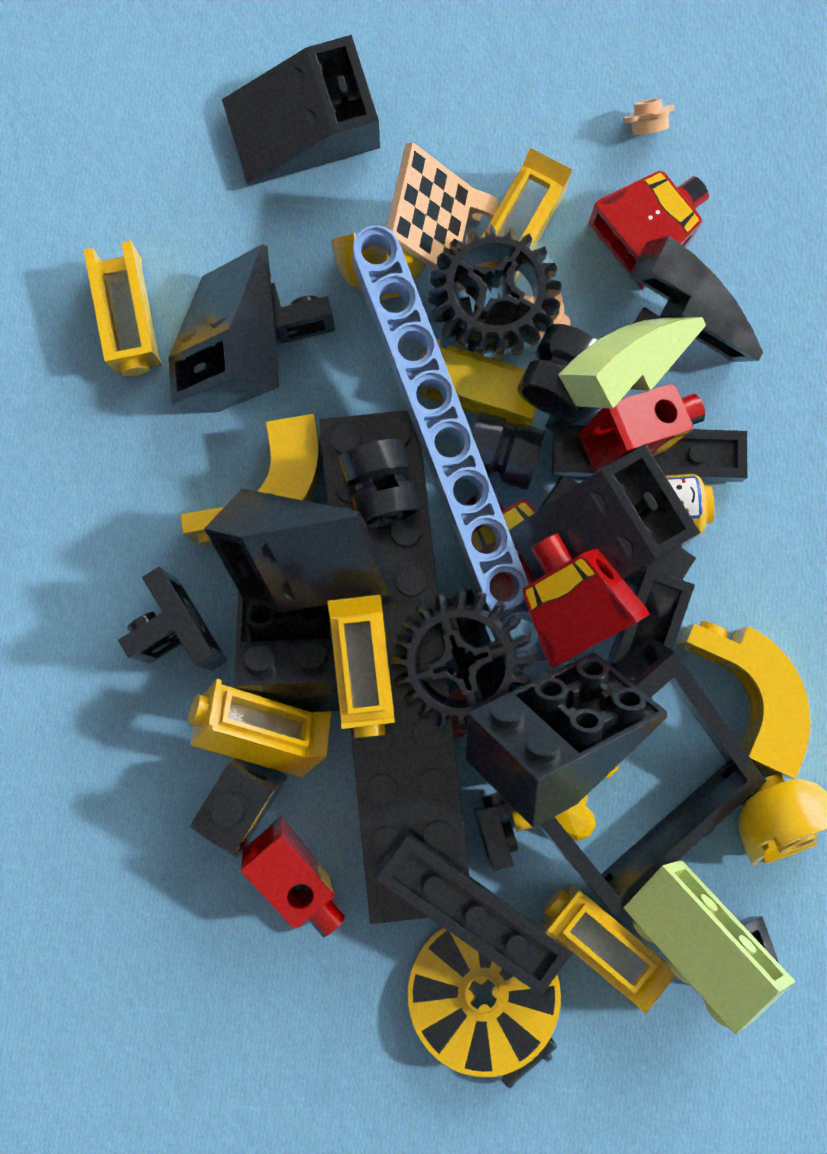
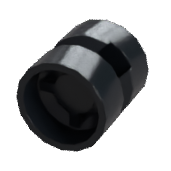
M565 324L550 325L536 349L535 355L538 360L529 363L518 385L517 391L520 396L536 409L549 415L565 419L575 417L580 406H575L558 374L576 356L597 340L588 333Z
M480 411L472 436L488 478L496 471L500 473L501 481L507 485L528 490L545 430L520 423L513 430L508 429L506 418Z
M386 439L362 444L343 452L339 456L346 486L355 489V493L349 498L352 510L360 512L361 517L366 522L367 529L394 524L420 513L421 510L414 483L404 478L410 471L402 440ZM383 486L387 487V489L381 491L376 489Z

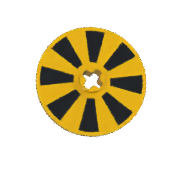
M443 927L430 937L416 957L408 983V1007L412 1024L418 1037L426 1049L438 1061L452 1070L465 1075L496 1077L524 1067L545 1048L558 1022L561 1007V989L557 974L543 995H539ZM489 981H492L495 985L492 989V995L497 999L492 1007L482 1004L479 1008H476L473 1004L476 995L471 990L476 982L486 985Z

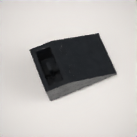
M352 35L306 47L222 99L247 186L380 148L379 119Z
M261 244L202 276L168 357L172 405L220 412L279 388V367L277 363L268 246Z
M646 444L599 470L509 530L514 545L535 580L544 576L545 573L531 548L557 533L572 559L587 551L598 549L623 580L688 544L701 533Z
M242 488L204 528L246 603L285 612L328 605L327 601L372 595L387 596L394 590L385 571L384 563L378 555L369 535L366 522L361 517L359 511Z
M238 591L235 689L309 712L340 711L328 605L279 612L246 603Z
M593 652L468 712L466 761L535 828L577 805L667 718L668 712L598 654Z

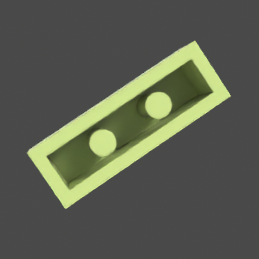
M682 860L663 865L623 907L633 919L632 924L638 934L646 941L654 943L669 959L668 965L675 976L682 982L692 985L706 1001V1009L712 1018L720 1025L729 1027L735 1035L758 1019L795 982Z

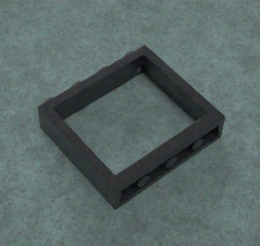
M651 637L617 665L615 669L650 698L670 682L727 763L602 874H600L555 817L538 825L591 891L614 916L624 909L623 907L663 865L677 862L766 782L763 775L677 653Z

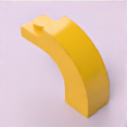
M309 414L267 421L266 427L271 463L268 475L262 486L258 489V492L312 501L320 480L322 467L321 443L315 415ZM224 507L180 514L183 534L191 541L198 540L199 546H213L204 528Z
M701 621L700 625L692 624L684 627L676 646L726 668L743 685L749 699L750 718L741 746L755 766L774 775L781 774L783 778L796 779L808 747L811 720L807 693L790 659L773 641L749 626L735 630L731 640L727 638L729 632L726 629L707 621Z

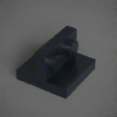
M160 566L144 575L142 579L162 610V613L157 616L154 612L146 613L127 626L130 633L118 639L127 657L151 664L180 645H183L194 665L212 671L227 662L228 659L179 579Z

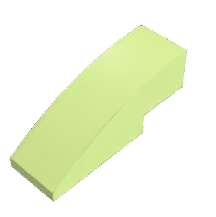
M702 317L643 320L621 327L600 338L581 352L558 375L575 406L613 409L629 390L651 391L706 324Z

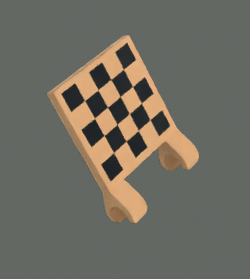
M411 142L405 144L387 228L395 234L402 249L434 270H440L437 266V257L440 253L451 255L449 245L454 238L461 242L463 241L467 218L471 221H480L482 214H485L492 219L498 209L499 200L493 195L472 188L419 146ZM456 283L454 287L458 291L466 289L459 283Z

